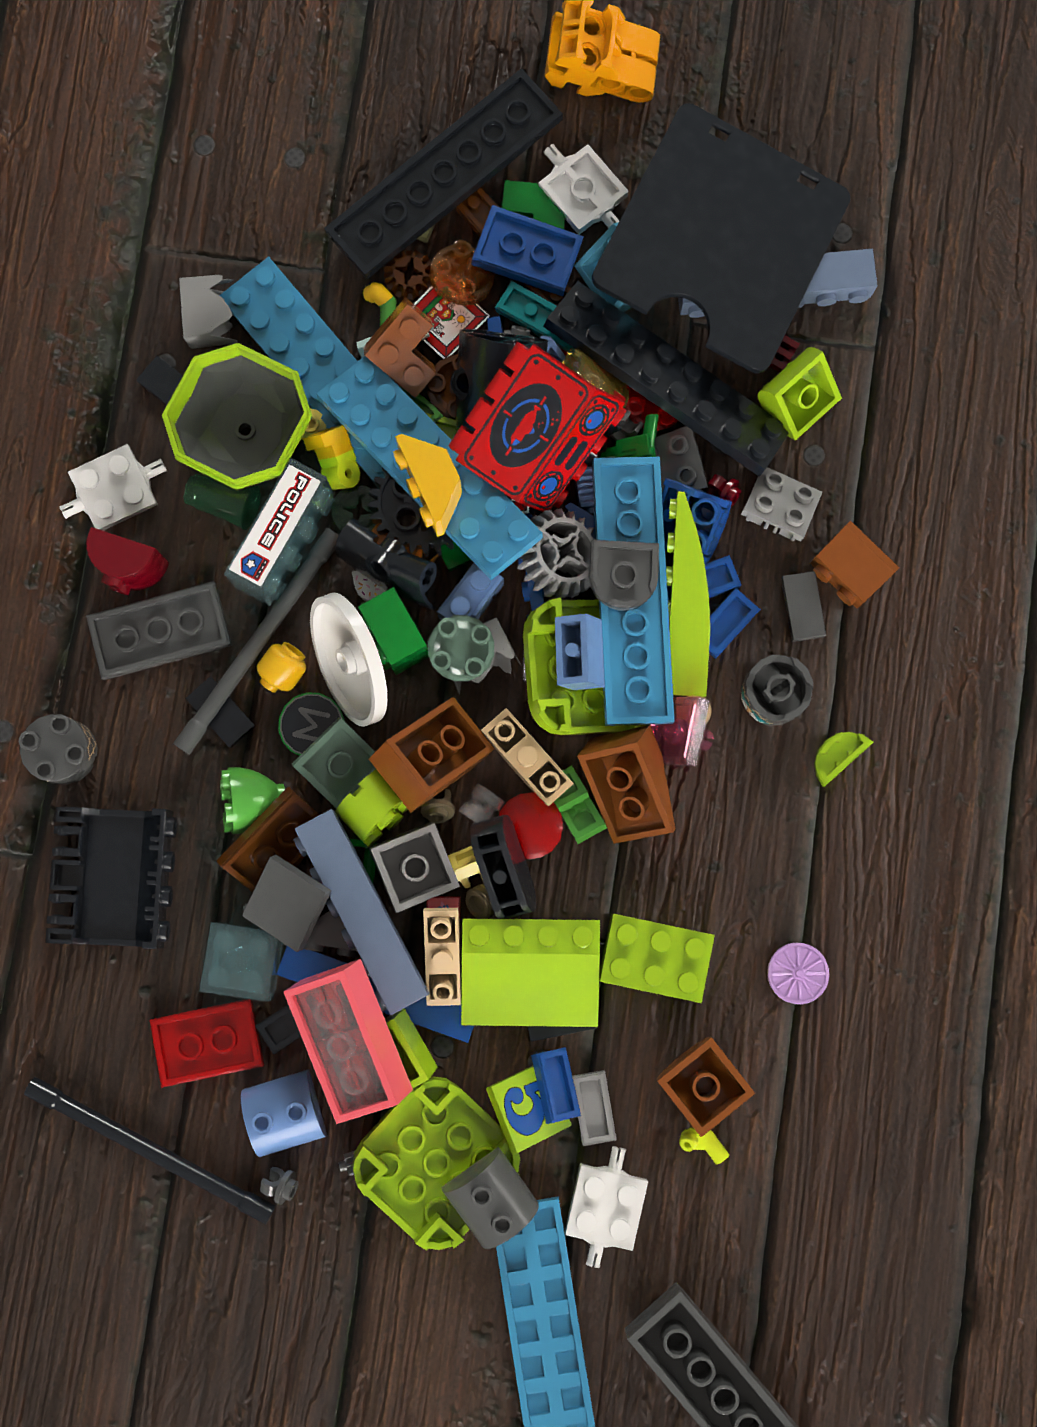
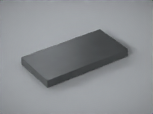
M214 581L86 615L101 679L103 680L232 646L219 592Z

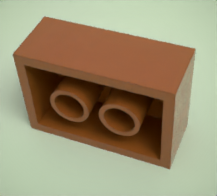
M452 697L386 740L369 758V761L410 813H412L475 768L495 748L457 700Z

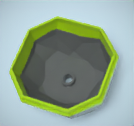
M240 343L194 356L162 414L175 459L235 490L257 485L281 476L313 417L299 373ZM245 427L251 428V433L247 436L241 435V430Z

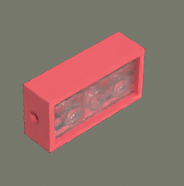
M361 959L302 979L284 991L336 1124L396 1106L413 1090Z

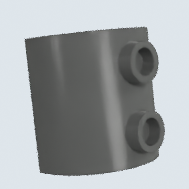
M499 1147L441 1187L442 1192L484 1249L497 1247L514 1237L527 1226L539 1208L538 1201Z

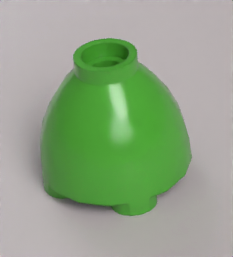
M228 767L227 770H221V800H228V803H224V833L231 832L232 835L243 833L285 790L284 784H276L265 775L246 768Z

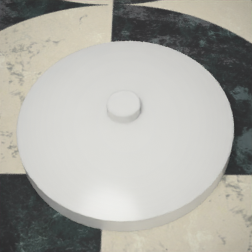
M330 593L318 597L311 607L310 628L316 658L324 680L338 706L352 722L362 727L376 723L386 713L387 686L375 642L358 611L344 596L338 593Z

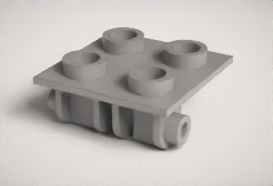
M767 467L762 475L758 476L741 515L746 517V521L754 522L760 526L763 521L766 522L763 527L764 529H767L769 524L775 526L772 531L773 533H776L778 528H780V535L789 538L792 542L795 539L801 542L805 537L822 491Z

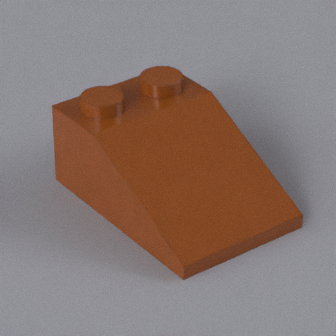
M646 725L591 738L577 757L613 843L673 833L676 828L662 753L651 726Z

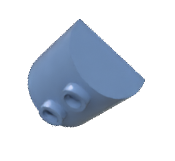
M309 1069L248 1087L241 1091V1106L246 1130L251 1145L258 1157L328 1136Z

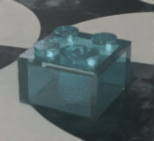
M211 922L199 991L267 1002L273 1000L278 976L276 974L280 964L283 943L261 928Z

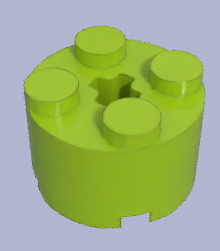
M377 769L367 775L358 784L360 787L353 794L349 793L335 811L340 819L368 847H371L383 835L381 830L387 828L390 831L403 819L400 812L404 813L408 810Z

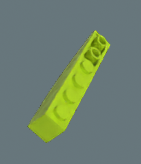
M678 491L676 499H670L669 519H675L674 533L668 532L667 553H673L672 566H666L667 586L671 587L668 612L673 695L706 697L710 645L709 591L697 528L685 492Z

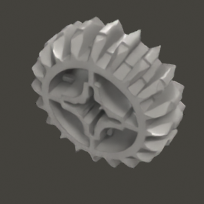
M562 508L556 509L553 512L545 510L540 515L532 517L530 520L543 533V538L519 557L523 562L518 565L517 569H525L527 572L524 581L533 580L535 582L533 591H539L543 588L544 597L555 595L556 598L561 599L565 597L573 598L579 595V592L583 593L591 586L589 581L591 540H596L591 535L595 527L586 529L584 526L585 518H579L576 521L574 511L564 514ZM546 531L557 532L563 535L564 537L559 538L554 534H548ZM556 570H560L564 574L568 572L573 577H562L554 572Z

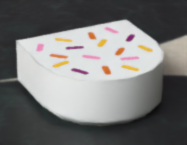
M352 572L355 589L363 600L369 601L386 591L360 572Z

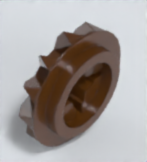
M416 249L413 251L403 250L384 267L386 286L398 298L418 299L434 284V265L428 255H424ZM413 264L414 272L419 275L411 276L406 285L404 273L401 271H407L408 267Z

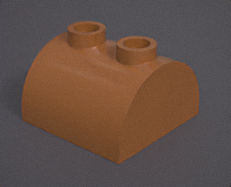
M707 1037L689 1048L666 1067L657 1078V1082L700 1137H703L755 1094L712 1037Z

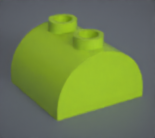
M814 347L806 348L758 392V400L762 409L781 421L783 427L789 432L787 436L795 441L842 399L823 351Z

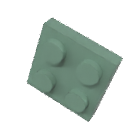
M338 717L292 765L337 809L342 800L349 793L353 794L360 787L358 784L376 769L369 761V758L375 751L341 717Z

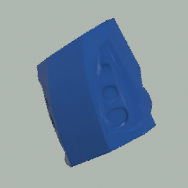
M665 478L662 492L665 550H667L668 532L674 533L675 519H669L670 499H676L678 491L685 492L706 564L717 548L729 517L732 501Z

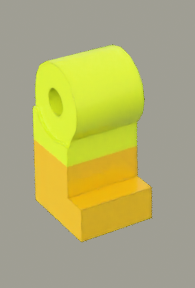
M343 425L326 428L302 438L307 451L315 450L322 469L321 479L328 489H346L358 484L360 480L359 467L347 430Z

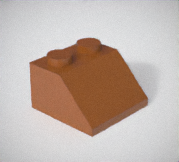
M852 521L810 563L814 567L813 571L816 576L825 583L830 582L838 590V597L848 606L853 605L856 609L899 569Z

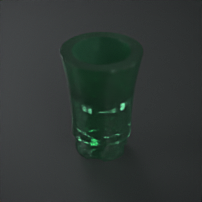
M195 474L189 477L183 498L185 504L194 506L199 511L209 513L243 530H247L256 517L261 492L258 486L253 485L235 490L207 475Z

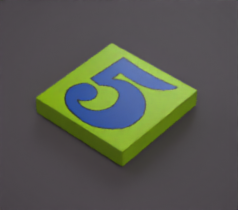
M534 1066L486 1088L511 1154L519 1153L572 1126L570 1119L546 1124Z

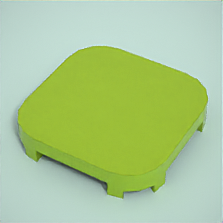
M556 598L543 603L529 614L524 623L523 631L527 695L531 716L539 727L551 734L582 735L616 733L646 726H605L603 687L571 690L557 685L555 617L586 613L600 619L599 600H561V598Z
M433 1076L426 1082L414 1087L361 1140L354 1152L352 1168L356 1185L362 1194L366 1195L415 1241V1244L425 1250H442L449 1247L455 1248L465 1241L463 1236L469 1231V1228L442 1192L441 1187L497 1147L502 1150L517 1173L519 1171L520 1155L519 1153L511 1154L501 1126L468 1094L447 1078Z

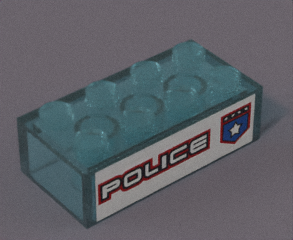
M292 458L289 460L224 573L236 589L268 606L272 604L273 600L277 601L286 588L284 581L289 572H295L302 560L300 553L305 544H311L316 537L319 529L316 526L322 515H328L333 507L335 499L332 497L334 493L326 476Z

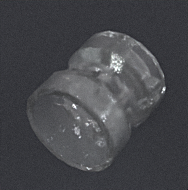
M477 783L472 790V798L469 802L463 803L459 812L476 823L490 819L494 811L500 810L504 801Z

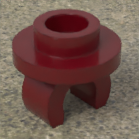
M714 474L708 482V486L711 487L707 492L708 494L732 501L731 507L737 502L741 494V489L738 488L739 480L732 478L727 482L722 476Z

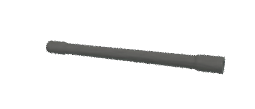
M329 528L325 529L310 550L307 559L206 701L173 743L176 747L188 755L191 754L235 687L321 566L328 561L335 551L336 541L339 536L337 533Z

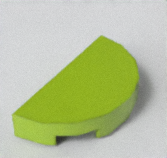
M853 732L837 733L825 740L817 750L814 762L816 777L822 787H825L874 742L863 734Z

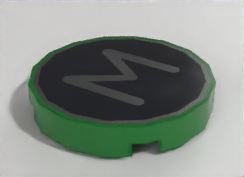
M306 692L295 696L284 706L279 716L278 731L285 746L292 753L300 756L338 717H341L344 721L345 718L341 708L330 697L321 693Z

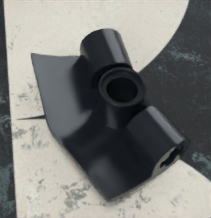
M351 519L337 538L336 556L387 591L394 587L399 597L434 611L436 607L428 601L425 593L435 580L437 573L436 564L408 553L404 545L394 538H385L378 545L379 536L357 520Z

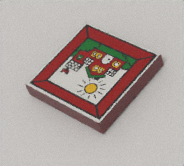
M445 274L414 303L431 318L434 329L429 331L430 337L422 339L420 342L440 360L458 354L459 331L461 329L481 330L487 324V318H490L489 314Z

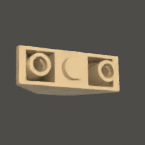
M507 708L481 729L482 733L501 757L547 806H550L574 784Z
M424 908L426 987L430 992L426 996L427 1006L461 1005L459 909Z

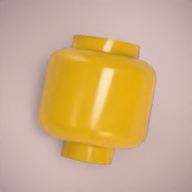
M283 642L282 645H271L256 666L258 674L262 677L260 683L274 693L277 690L291 691L307 669L304 662L305 655L287 642Z

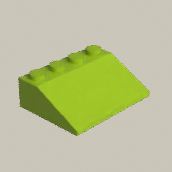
M462 918L461 1025L598 1027L600 920Z

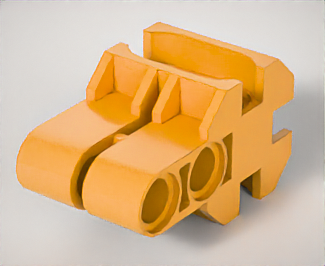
M564 0L562 3L563 13L556 11L551 21L544 75L551 86L562 89L567 82L580 85L576 93L583 96L608 93L638 103L652 100L654 96L660 34L652 29L625 21V16L619 7L608 4L603 12L590 8L594 0Z

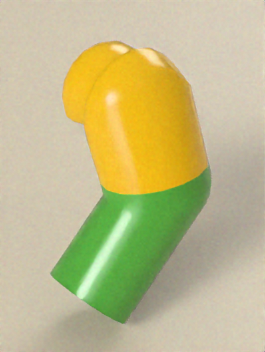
M373 282L364 288V299L370 303L375 302L380 307L381 326L396 309V298L381 283Z

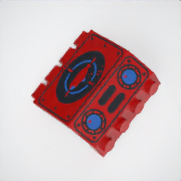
M517 342L503 362L514 371L511 375L502 368H499L484 391L495 401L492 404L485 398L480 397L465 419L469 425L475 428V431L473 432L461 425L448 446L458 454L455 459L457 462L517 503L543 512L551 510L553 506L556 508L561 506L569 493L565 490L572 479L576 482L580 479L588 466L584 463L591 452L594 454L599 452L607 440V437L603 434L610 424L616 427L627 410L623 408L625 397L614 390L612 394H609L595 387L534 343L529 349L520 342Z

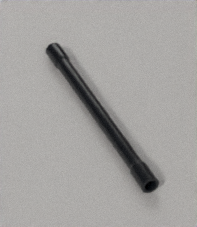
M37 1077L30 1081L24 1092V1095L49 1109L59 1111L236 1206L239 1211L265 1225L276 1205L256 1194L242 1190L65 1095L60 1089Z

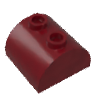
M93 527L90 528L87 537L88 556L93 565L103 573L101 582L109 585V589L129 595L130 590L138 591L152 587L166 573L169 562L154 547Z

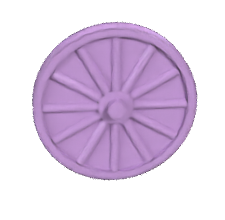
M790 943L782 946L773 954L768 964L767 976L772 990L779 998L792 1004H807L819 998L825 991L829 981V968L824 956L813 946L805 943Z

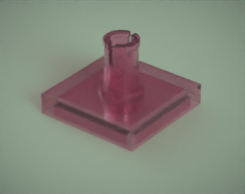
M673 697L675 722L673 724H651V728L662 753L664 765L696 767L699 751H707L712 746V742L702 739L703 737L713 739V733L709 730H704L710 700L701 697Z

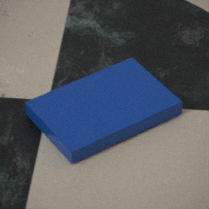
M492 205L472 257L471 265L563 297L584 236Z

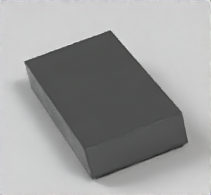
M815 572L782 576L781 583L792 642L825 637L826 630Z

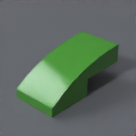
M571 765L562 771L574 784L557 798L554 803L577 844H580L607 827Z

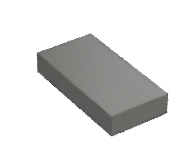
M605 1070L572 1075L581 1116H578L582 1145L616 1141Z

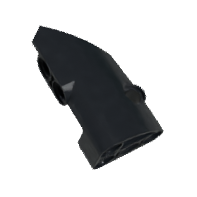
M461 329L459 331L458 369L454 371L450 381L451 388L456 394V433L461 425L473 432L475 431V428L469 425L465 419L480 397L485 398L492 404L495 401L484 391L499 368H502L511 375L514 371L503 362L515 344L520 342L530 349L534 343L547 352L548 340L479 329Z

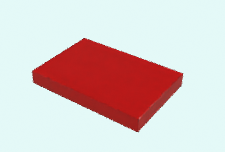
M252 998L150 1019L161 1088L264 1066L259 1034L255 1027L257 1023Z

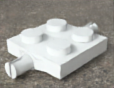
M551 144L550 148L547 147L544 155L549 158L555 167L538 185L564 214L565 220L576 233L580 235L592 224L603 221L608 228L613 223H618L619 220L612 211L615 206L628 197L629 191L594 150L587 144L576 154L564 157L554 144Z
M126 444L68 471L76 488L77 499L59 506L66 519L84 511L89 515L94 527L104 531L158 505L151 491L150 478L167 472V469L162 459L143 467L136 460L130 446Z
M612 1146L608 1166L593 1167L580 1163L564 1231L565 1235L584 1239L590 1244L586 1265L591 1267L594 1265L595 1268H600L604 1247H618L633 1251L648 1185L647 1179L631 1176L621 1170L626 1149Z

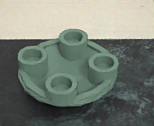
M454 615L442 619L433 629L428 641V656L433 667L443 677L453 681H470L480 677L490 667L494 657V639L490 629L480 620L469 615Z

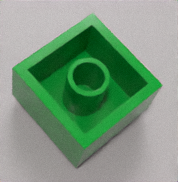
M394 587L358 606L362 614L361 617L373 640L376 639L378 643L376 647L385 670L392 668L395 675H398L429 657L427 645Z

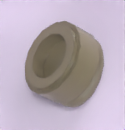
M478 884L467 891L466 905L474 917L487 919L495 914L484 884Z

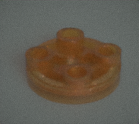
M464 240L456 241L453 245L441 249L434 256L429 277L432 287L443 299L453 304L468 306L483 301L489 295L495 273L471 265L475 249L472 248L469 242Z

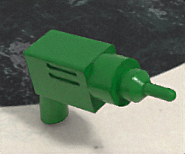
M647 415L642 435L616 440V446L607 448L606 452H602L599 458L656 457L655 438L659 415Z

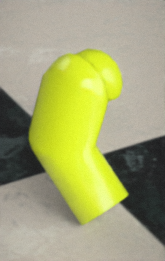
M693 1127L685 1129L681 1133L679 1144L684 1151L705 1150L716 1165L729 1157V1153L712 1130L703 1137H700Z

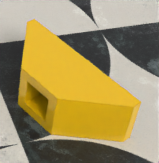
M399 434L395 436L398 449L393 451L397 465L400 470L406 469L410 476L409 479H406V483L413 499L419 497L423 507L419 508L425 526L427 528L433 526L437 537L442 536L462 495L459 474L447 449Z

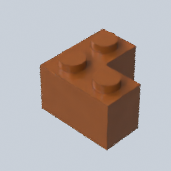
M405 297L363 347L364 356L414 398L419 395L437 374L434 364L415 349L433 327L431 318Z

